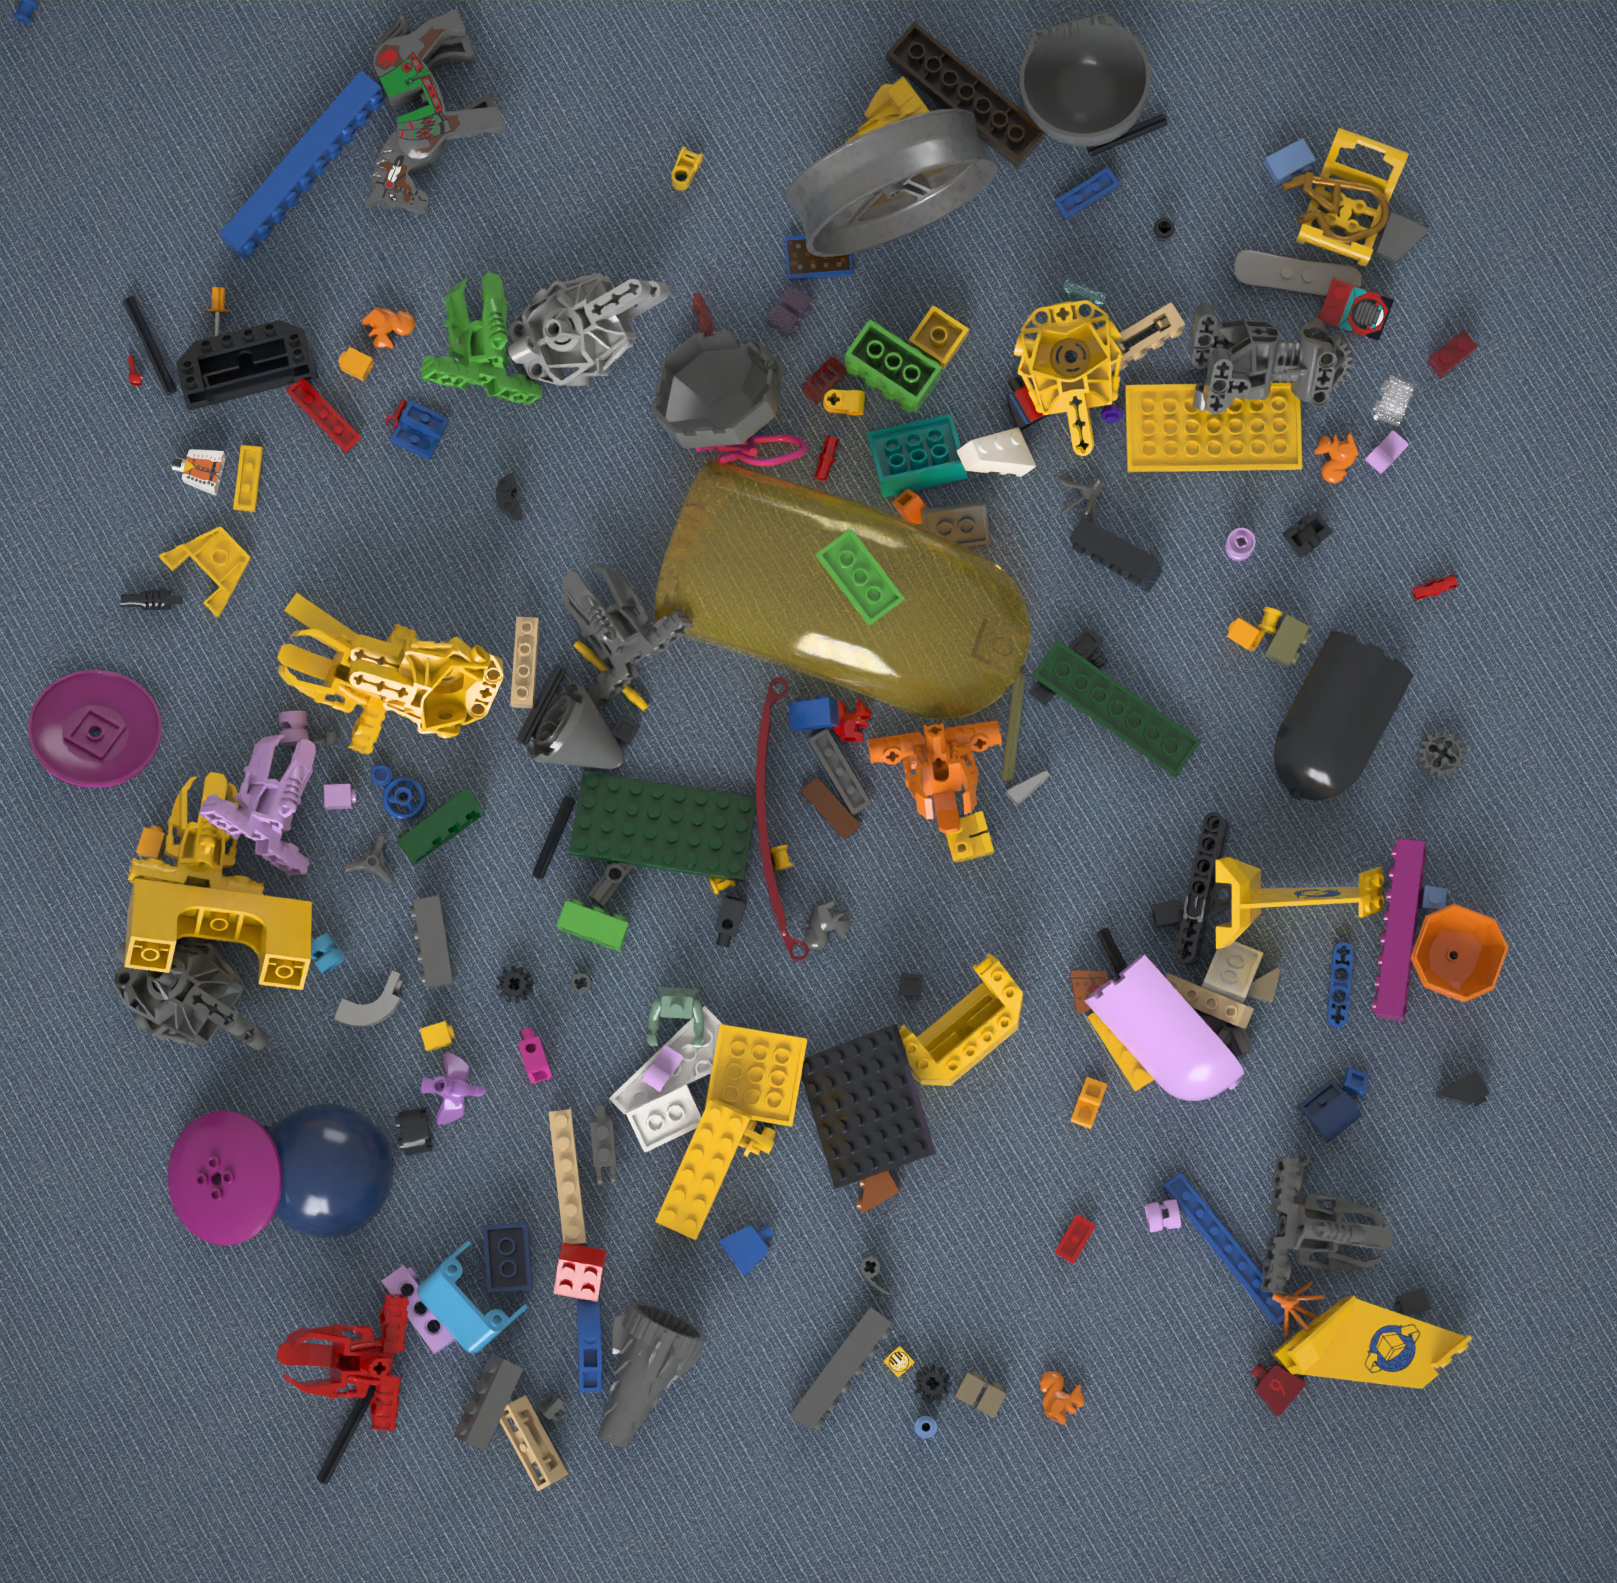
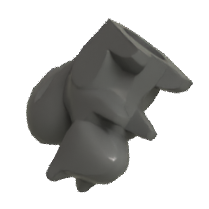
M834 900L813 907L810 916L811 928H807L804 934V942L812 950H820L827 945L829 940L828 931L835 929L839 938L844 940L845 934L850 928L851 923L848 919L840 920L844 912H834Z

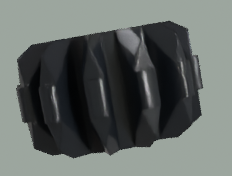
M511 966V974L504 969L502 972L506 977H497V980L503 982V984L496 985V988L498 990L505 989L499 996L502 998L508 994L506 999L508 1003L514 997L515 1003L519 1004V996H522L523 1000L526 1001L528 998L524 993H533V990L527 986L534 985V981H525L531 974L527 972L522 976L524 972L523 967H520L518 973H516L515 967ZM512 980L520 981L518 984L520 988L518 990H515V988L513 990L510 989L512 986L510 982Z
M935 1364L931 1365L930 1373L926 1366L922 1367L926 1375L924 1376L917 1372L916 1376L922 1380L913 1381L914 1385H921V1388L915 1390L916 1394L924 1391L925 1393L921 1397L922 1400H925L929 1394L930 1403L934 1402L935 1394L939 1401L943 1400L939 1392L948 1395L949 1391L943 1387L952 1386L951 1382H944V1379L950 1377L949 1373L941 1376L940 1374L944 1370L943 1367H940L936 1373ZM930 1377H935V1381L939 1382V1386H935V1390H930V1386L926 1385V1381H930Z

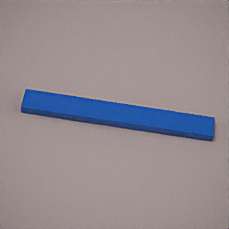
M1179 1172L1165 1183L1163 1187L1173 1199L1177 1200L1178 1206L1276 1326L1284 1319L1285 1309L1281 1307V1303L1272 1300L1274 1293L1264 1292L1260 1289V1285L1263 1282L1262 1272L1184 1175Z

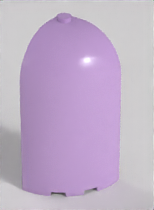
M1140 955L1120 972L1119 976L1121 978L1115 982L1111 979L1099 986L1084 1000L1154 1080L1170 1095L1186 1101H1200L1216 1096L1227 1088L1232 1090L1241 1082L1239 1079L1244 1075V1070L1238 1060L1146 955Z

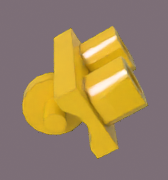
M750 1120L739 1145L746 1149L743 1155L748 1157L750 1152L758 1155L760 1151L769 1154L775 1143L773 1140L776 1132L765 1127L760 1135L754 1132L757 1122Z

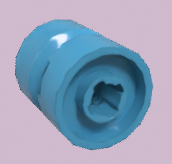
M328 933L321 935L311 942V959H316L315 965L322 975L333 970L346 959L339 948H334L335 942Z

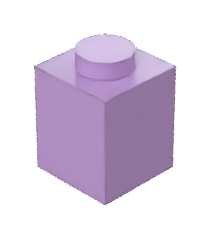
M351 784L324 785V807L327 810L353 809V803L357 802L356 789L352 790Z

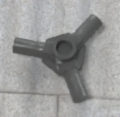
M378 835L373 850L366 853L361 858V861L346 863V872L363 869L365 872L374 875L378 874L387 886L393 883L394 879L384 869L385 863L383 854H381L386 838Z

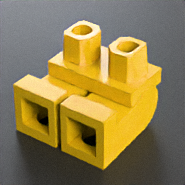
M983 811L960 818L961 828L959 831L945 834L953 862L955 863L994 854Z

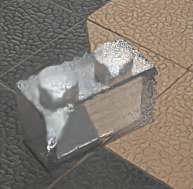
M1392 375L1389 380L1384 379L1380 392L1383 393L1381 400L1376 399L1372 409L1375 412L1374 419L1398 428L1415 384Z

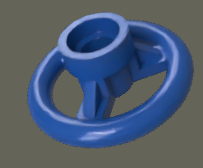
M409 776L394 778L386 785L383 791L382 801L384 808L391 816L397 819H411L417 816L425 806V789L415 778ZM406 783L405 787L398 788L395 791L394 796H389L391 789L395 785ZM413 786L417 788L420 796L417 807L412 803L411 789ZM402 794H407L408 798L407 800L402 801L400 800V796ZM390 803L406 805L411 812H397L391 807Z

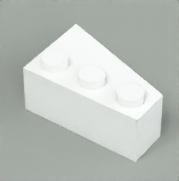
M1019 427L971 440L957 450L965 471L983 473L992 471L999 472L1001 475L1010 473L1022 477L1036 467Z

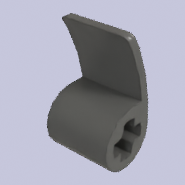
M873 1257L865 1258L860 1265L862 1275L874 1288L889 1296L891 1293L883 1290L871 1280L880 1271L879 1261ZM868 1261L870 1264L873 1262L876 1264L874 1267L875 1272L872 1274L870 1271L866 1273L864 1270L866 1268L865 1263Z

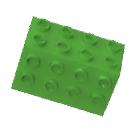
M870 319L845 353L844 367H846V371L854 377L858 375L864 379V383L868 387L879 389L886 399L897 401L901 404L900 407L908 413H918L941 379L942 367L938 362L927 358L920 350L909 346L899 336L891 334L881 324Z

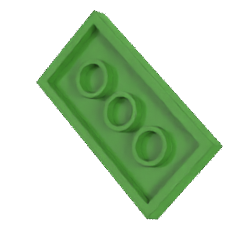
M852 528L815 554L816 558L868 626H871L905 600Z

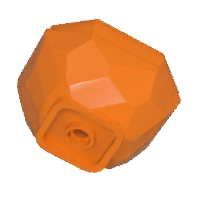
M1453 903L1425 916L1410 959L1423 987L1450 998L1467 1002L1495 988L1509 947L1496 919ZM1450 952L1456 953V959L1450 958Z

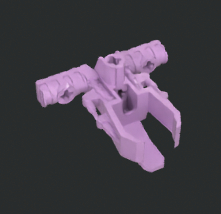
M285 735L264 737L255 744L249 766L244 767V782L240 786L239 794L235 796L236 801L242 808L237 810L236 804L212 794L203 801V806L199 813L219 829L225 830V833L228 835L231 834L236 840L241 833L256 842L255 853L262 855L266 861L268 859L272 865L281 871L284 870L288 876L304 875L308 870L309 859L299 852L297 846L282 841L281 837L283 832L291 829L290 823L293 819V813L296 811V805L301 803L300 797L313 772L312 765L316 754L315 744L307 738H303L297 743L295 752L291 753V763L279 782L276 779H268L275 746L278 745Z

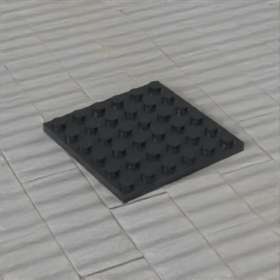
M897 1024L804 1058L801 1078L835 1189L936 1154Z

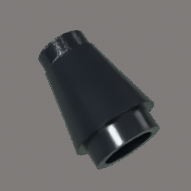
M1161 218L1155 222L1153 230L1156 238L1159 241H1165L1174 234L1175 225L1170 219Z

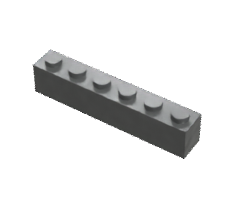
M870 1307L790 1416L808 1430L812 1431L815 1428L818 1431L825 1421L822 1416L827 1410L829 1412L833 1411L839 1402L836 1400L840 1392L843 1394L847 1392L852 1385L849 1380L854 1374L859 1376L866 1366L863 1364V1361L867 1356L873 1357L879 1349L876 1345L881 1338L885 1340L893 1330L890 1328L892 1323Z

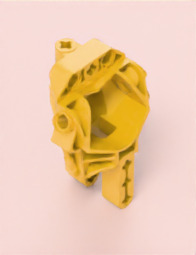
M1088 300L1061 302L1036 309L1021 328L1014 355L1022 357L1018 374L1022 376L1029 390L1028 394L1036 407V411L1042 412L1043 415L1067 412L1073 450L1079 456L1088 455L1094 447L1095 441L1089 408L1112 404L1118 398L1121 358L1123 357V352L1115 342L1122 337L1112 320H1109L1107 313ZM1082 304H1088L1091 307V314L1089 316H1082L1079 313V307ZM1095 309L1103 314L1102 316L1091 318L1094 316ZM1039 311H1044L1048 315V320L1044 324L1038 323L1036 320V314ZM1032 320L1037 328H1027L1026 326ZM1106 321V324L1098 329L1093 324ZM1038 332L1036 340L1025 337V334ZM1076 343H1078L1084 348L1086 353V360L1083 359V352L1078 346H1076ZM1062 345L1063 348L1060 350L1058 356L1060 363L1057 364L1056 353L1058 348ZM1069 350L1077 353V360L1073 363L1068 362L1065 358V354ZM1115 363L1114 376H1112V364ZM1077 367L1080 368L1079 370L1074 372L1066 371L1067 369H1075ZM1029 378H1032L1035 389L1033 388ZM1075 396H1077L1078 400H1082V402L1079 404V408L1077 407L1076 403H1072V400L1075 398ZM1078 416L1080 417L1081 421H1085V424L1082 427V432L1080 425L1075 424V422H1077ZM1082 436L1084 442L1089 443L1086 449L1083 446H1079Z
M356 635L351 639L350 656L353 662L350 664V683L356 688L382 695V706L386 710H393L402 717L405 716L418 724V732L421 734L437 733L441 738L457 736L461 725L475 722L487 715L503 680V661L500 657L486 652L479 645L470 648L458 637L452 638L448 643L444 641L435 643V641H421L418 638H406L403 646L366 635Z

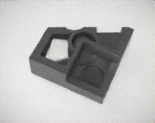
M1391 212L1375 256L1396 263L1423 236L1427 235L1429 229Z

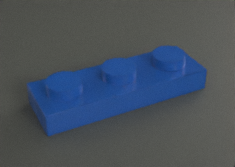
M1107 167L1056 199L1054 205L1066 221L1118 188L1120 183L1110 168Z

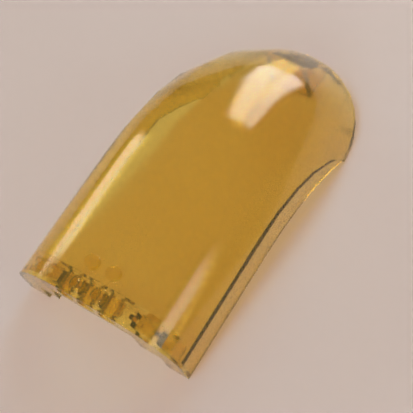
M716 459L710 460L703 466L686 496L663 561L655 599V622L674 612L676 608H681L684 613L688 614L689 619L694 624L690 630L687 629L683 635L685 637L817 677L880 700L917 717L943 720L972 715L988 707L1004 695L1003 693L1017 679L1026 661L1031 637L1030 617L1022 594L1011 577L1000 566L989 559L931 530L888 512L733 464H723ZM850 528H852L905 598L903 602L871 626L866 624L815 556V554Z

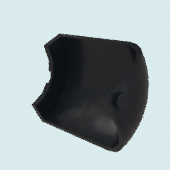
M1331 631L1285 716L1275 740L1274 763L1276 772L1282 784L1290 792V796L1297 800L1328 799L1345 791L1359 778L1414 676L1399 660L1394 659L1392 661L1383 655L1384 650L1371 643L1366 646L1357 642L1355 636Z

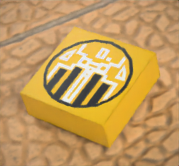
M900 1346L883 1361L897 1377H900L915 1363Z

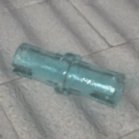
M1068 279L1065 280L1061 291L1079 298V301L1088 300L1101 308L1107 295L1089 288L1086 284L1083 286Z

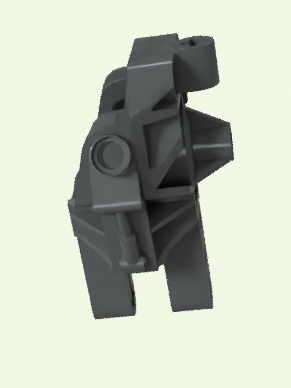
M183 937L176 940L171 966L175 965L177 968L170 967L169 973L124 967L126 942H123L118 947L116 957L122 962V965L116 972L114 981L126 1006L134 1013L132 1015L134 1021L143 1031L148 1028V1031L161 1041L172 1039L174 1042L187 1044L195 1048L198 1045L205 1047L221 1027L255 1050H261L267 1045L268 1035L232 1010L244 989L240 985L242 979L235 973L229 963L225 962L222 958L223 952L212 944L205 943V938ZM182 940L185 942L184 946L179 945ZM140 1003L142 1008L137 1010L136 1007ZM226 1016L227 1018L232 1020L233 1023H230L224 1017ZM246 1030L253 1034L254 1037L252 1038L251 1036L246 1034Z

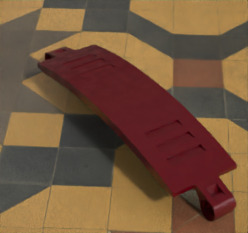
M777 677L771 680L769 684L758 738L756 762L758 836L766 887L780 935L790 958L795 962H803L808 957L809 949L805 942L792 938L786 930L785 913L773 872L767 834L765 775L770 734V710L776 702L784 699L789 691L788 682L784 678ZM782 684L785 690L783 693L777 694L773 691V686ZM794 947H803L805 954L802 957L794 956L792 953Z

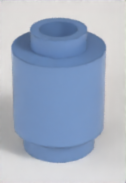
M922 1416L916 1420L914 1430L920 1438L927 1439L936 1433L937 1424L932 1417ZM923 1423L930 1425L929 1431L925 1432L922 1430Z

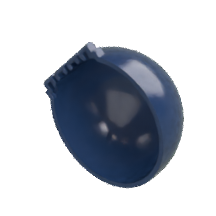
M318 1104L299 1109L288 1115L281 1122H272V1126H263L272 1138L281 1160L282 1193L275 1215L285 1225L311 1237L334 1238L350 1234L364 1227L382 1209L392 1186L393 1159L384 1135L366 1116L345 1106Z

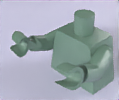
M658 987L657 998L653 1001L648 1020L650 1034H647L646 1040L650 1046H658L656 1032L659 1028L660 1015V1017L691 1019L694 1017L693 1029L695 1039L692 1048L699 1049L703 1047L705 1038L702 1037V1033H704L705 1017L701 1002L699 1001L700 989Z

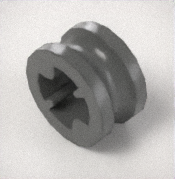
M578 973L572 978L571 986L576 993L584 994L590 990L591 980L586 974ZM585 978V983H588L586 988L581 987V989H577L578 985L575 984V981Z

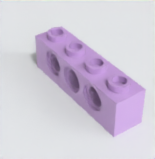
M402 1265L383 1279L382 1283L394 1295H403V1286L406 1284L413 1285L414 1293L407 1297L409 1300L407 1317L432 1352L436 1354L453 1342L455 1338L441 1323L438 1332L432 1333L429 1331V1323L432 1320H439L428 1308L422 1315L416 1313L415 1307L417 1303L422 1302L417 1295L419 1285L415 1279L418 1276L411 1267L406 1268Z

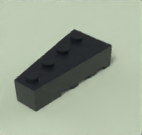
M1082 517L1069 538L1074 551L1082 555L1085 553L1095 563L1106 566L1113 573L1122 576L1147 593L1150 592L1162 573L1156 557Z

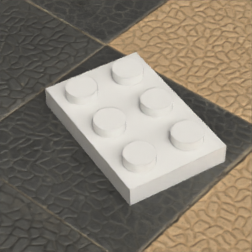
M1236 941L1230 946L1217 949L1202 987L1244 1003L1263 952Z
M686 1083L625 1112L644 1153L696 1129L701 1120V1115Z

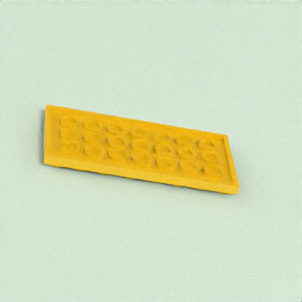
M1272 383L1270 394L1264 400L1235 398L1227 410L1219 414H1211L1208 411L1198 410L1193 407L1195 387L1198 384L1125 385L1127 472L1302 470L1300 399L1291 391V383Z

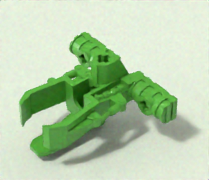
M485 273L482 278L483 293L480 295L484 301L482 320L470 323L463 294L465 283L468 279H463L449 289L444 299L447 311V320L444 322V325L448 328L449 332L448 342L450 348L448 353L459 359V362H455V359L449 356L439 358L430 355L426 356L423 360V366H421L422 379L445 386L450 385L453 388L459 387L466 391L467 383L469 385L485 386L488 396H496L499 399L505 398L507 401L521 402L529 406L543 396L542 387L539 382L528 380L523 374L506 375L505 367L510 364L508 349L506 348L509 333L506 331L507 300L504 297L502 280L497 274Z

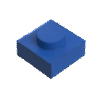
M1349 1067L1345 1072L1341 1089L1362 1097L1366 1092L1369 1075Z

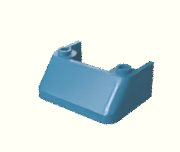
M468 1240L419 1285L417 1295L463 1349L468 1353L475 1354L480 1352L504 1331L528 1307L526 1304L523 1305L510 1318L498 1309L491 1310L484 1316L454 1283L462 1275L463 1269L457 1258L471 1245Z

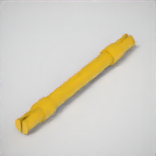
M580 640L573 645L600 672L609 669L596 656V653ZM627 684L624 686L622 692L644 712L649 707V704Z

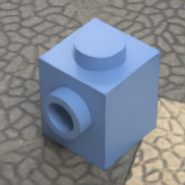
M1425 885L1422 888L1419 910L1425 911V914L1429 915L1444 908L1447 888Z

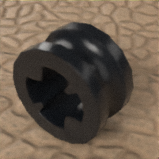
M1100 652L1092 657L1089 662L1099 669L1109 660L1103 657V652Z

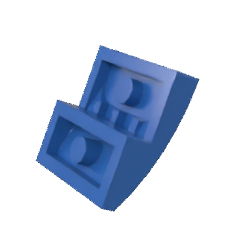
M410 400L397 428L390 438V442L430 460L450 418Z

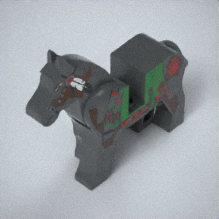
M457 9L426 21L412 33L406 17L403 14H399L393 24L380 37L376 45L373 64L378 81L392 110L422 99L424 107L397 117V129L388 138L377 159L372 176V193L365 201L366 208L379 205L387 211V209L399 207L415 215L425 214L430 208L429 197L426 192L416 189L415 183L410 176L427 165L434 163L457 138L475 137L483 133L503 134L506 132L504 122L498 108L495 106L491 93L461 110L446 112L440 89L431 72L449 62L471 63L476 61ZM458 36L457 38L447 39L449 37Z

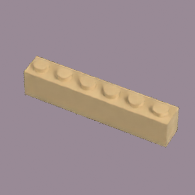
M572 1110L549 1112L563 1243L574 1245L587 1244Z

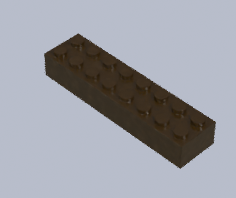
M915 21L886 53V61L944 109H964L972 112L976 118L978 137L1017 169L1045 139L1046 133L1035 124L1027 113Z

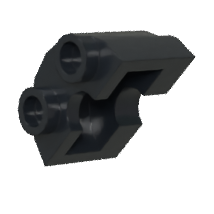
M511 473L499 480L496 488V500L500 511L513 520H523L519 500L512 498L518 492L514 474Z
M1316 512L1312 516L1309 514L1305 515L1299 521V527L1294 529L1291 526L1282 535L1297 555L1302 558L1318 547L1333 531Z
M426 1107L400 1111L399 1115L395 1116L396 1128L401 1129L402 1135L401 1138H398L400 1151L405 1150L406 1155L433 1151Z

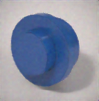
M378 764L372 768L370 777L374 784L385 786L392 780L393 773L389 766Z

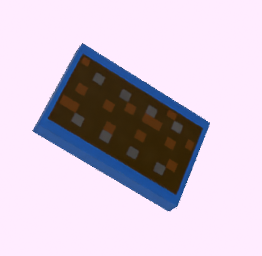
M805 235L785 236L788 280L853 276L851 254L833 257L816 256L808 251Z

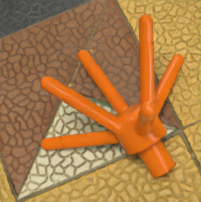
M1311 1281L1292 1295L1289 1293L1286 1295L1274 1293L1272 1300L1281 1303V1307L1285 1309V1336L1289 1335V1311L1307 1332L1310 1331V1328L1294 1309L1313 1319L1318 1317L1297 1305L1299 1301L1325 1299L1324 1295L1299 1296L1312 1286Z

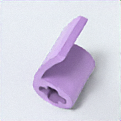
M1392 431L1369 454L1365 461L1382 474L1409 444L1395 431Z
M665 1045L643 1076L642 1081L661 1092L682 1061L683 1056Z

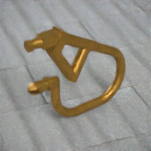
M1310 172L1295 177L1287 183H1282L1284 192L1288 191V189L1303 186V193L1332 214H1338L1341 188L1369 192L1378 199L1382 209L1380 221L1375 226L1351 236L1344 237L1333 233L1329 229L1322 211L1319 209L1310 210L1308 213L1301 214L1296 218V221L1302 218L1301 221L1297 222L1298 224L1307 223L1311 220L1314 221L1317 218L1321 230L1324 231V235L1346 244L1359 241L1380 232L1388 222V202L1383 193L1372 185L1314 176ZM1312 184L1333 187L1331 202L1312 188Z

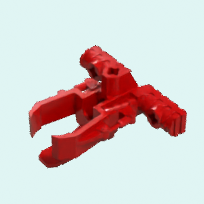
M384 1294L385 1302H383V1307L379 1313L380 1338L374 1337L373 1329L367 1325L344 1326L335 1323L333 1326H322L312 1329L301 1327L290 1333L286 1342L278 1346L277 1360L283 1365L328 1367L329 1375L331 1376V1378L299 1382L283 1373L285 1381L304 1393L327 1396L330 1399L343 1396L346 1398H364L369 1385H375L376 1390L370 1401L371 1429H379L381 1431H394L396 1429L397 1423H395V1418L398 1415L399 1400L397 1399L398 1394H400L399 1383H401V1377L394 1376L392 1366L394 1353L404 1351L405 1347L403 1341L406 1338L404 1331L407 1328V1306L409 1305L407 1297L402 1294ZM343 1330L359 1333L360 1335L359 1337H347L343 1335ZM311 1338H317L332 1341V1345L307 1343L302 1341H307ZM346 1383L354 1384V1390L337 1392V1389L346 1388Z

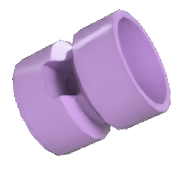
M1236 528L1233 530L1225 542V552L1228 557L1235 561H1243L1249 558L1255 548L1256 540L1254 534L1246 528Z
M286 711L278 714L279 726L283 728L280 735H285L280 740L281 745L297 746L301 739L307 738L309 740L308 730L305 729V726L308 725L306 711Z
M1176 1199L1163 1201L1162 1205L1158 1202L1145 1204L1149 1232L1162 1231L1164 1227L1168 1229L1181 1227ZM1162 1213H1167L1168 1218L1163 1219Z

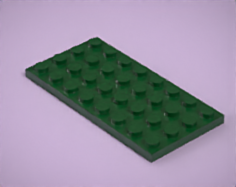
M583 770L569 855L744 882L756 810V797Z

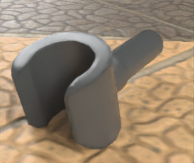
M326 732L325 739L320 738L309 741L315 745L335 746L338 741V735L333 732Z

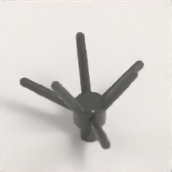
M1063 478L1059 479L1061 483H1064L1065 487L1082 489L1083 494L1064 508L1061 513L1065 514L1081 501L1087 499L1089 501L1085 514H1089L1091 509L1092 522L1096 524L1095 497L1100 495V490L1105 488V483L1099 478L1087 485Z

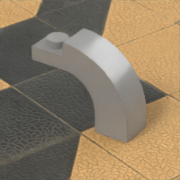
M392 970L382 995L373 1003L359 1005L342 998L334 1020L352 1027H369L384 1021L394 1013L402 1000L394 995L395 992L399 993L404 982V980H401L402 975Z

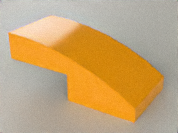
M1086 1077L1070 1121L1091 1129L1108 1084Z

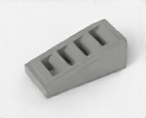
M1043 771L1008 789L1005 795L1016 806H1019L1049 778L1048 771Z

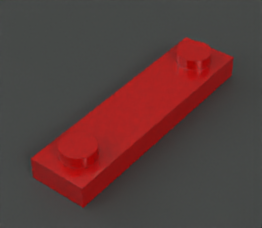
M304 378L299 379V383L294 382L286 390V393L346 454L362 439Z

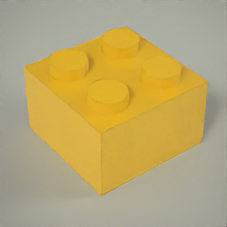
M933 305L908 340V345L920 350L927 358L938 362L944 370L968 336L969 328Z

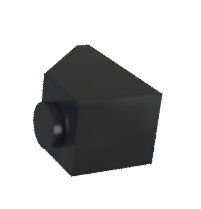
M1476 1070L1437 1092L1436 1096L1466 1106L1474 1103L1476 1107L1487 1101L1485 1096L1490 1094Z

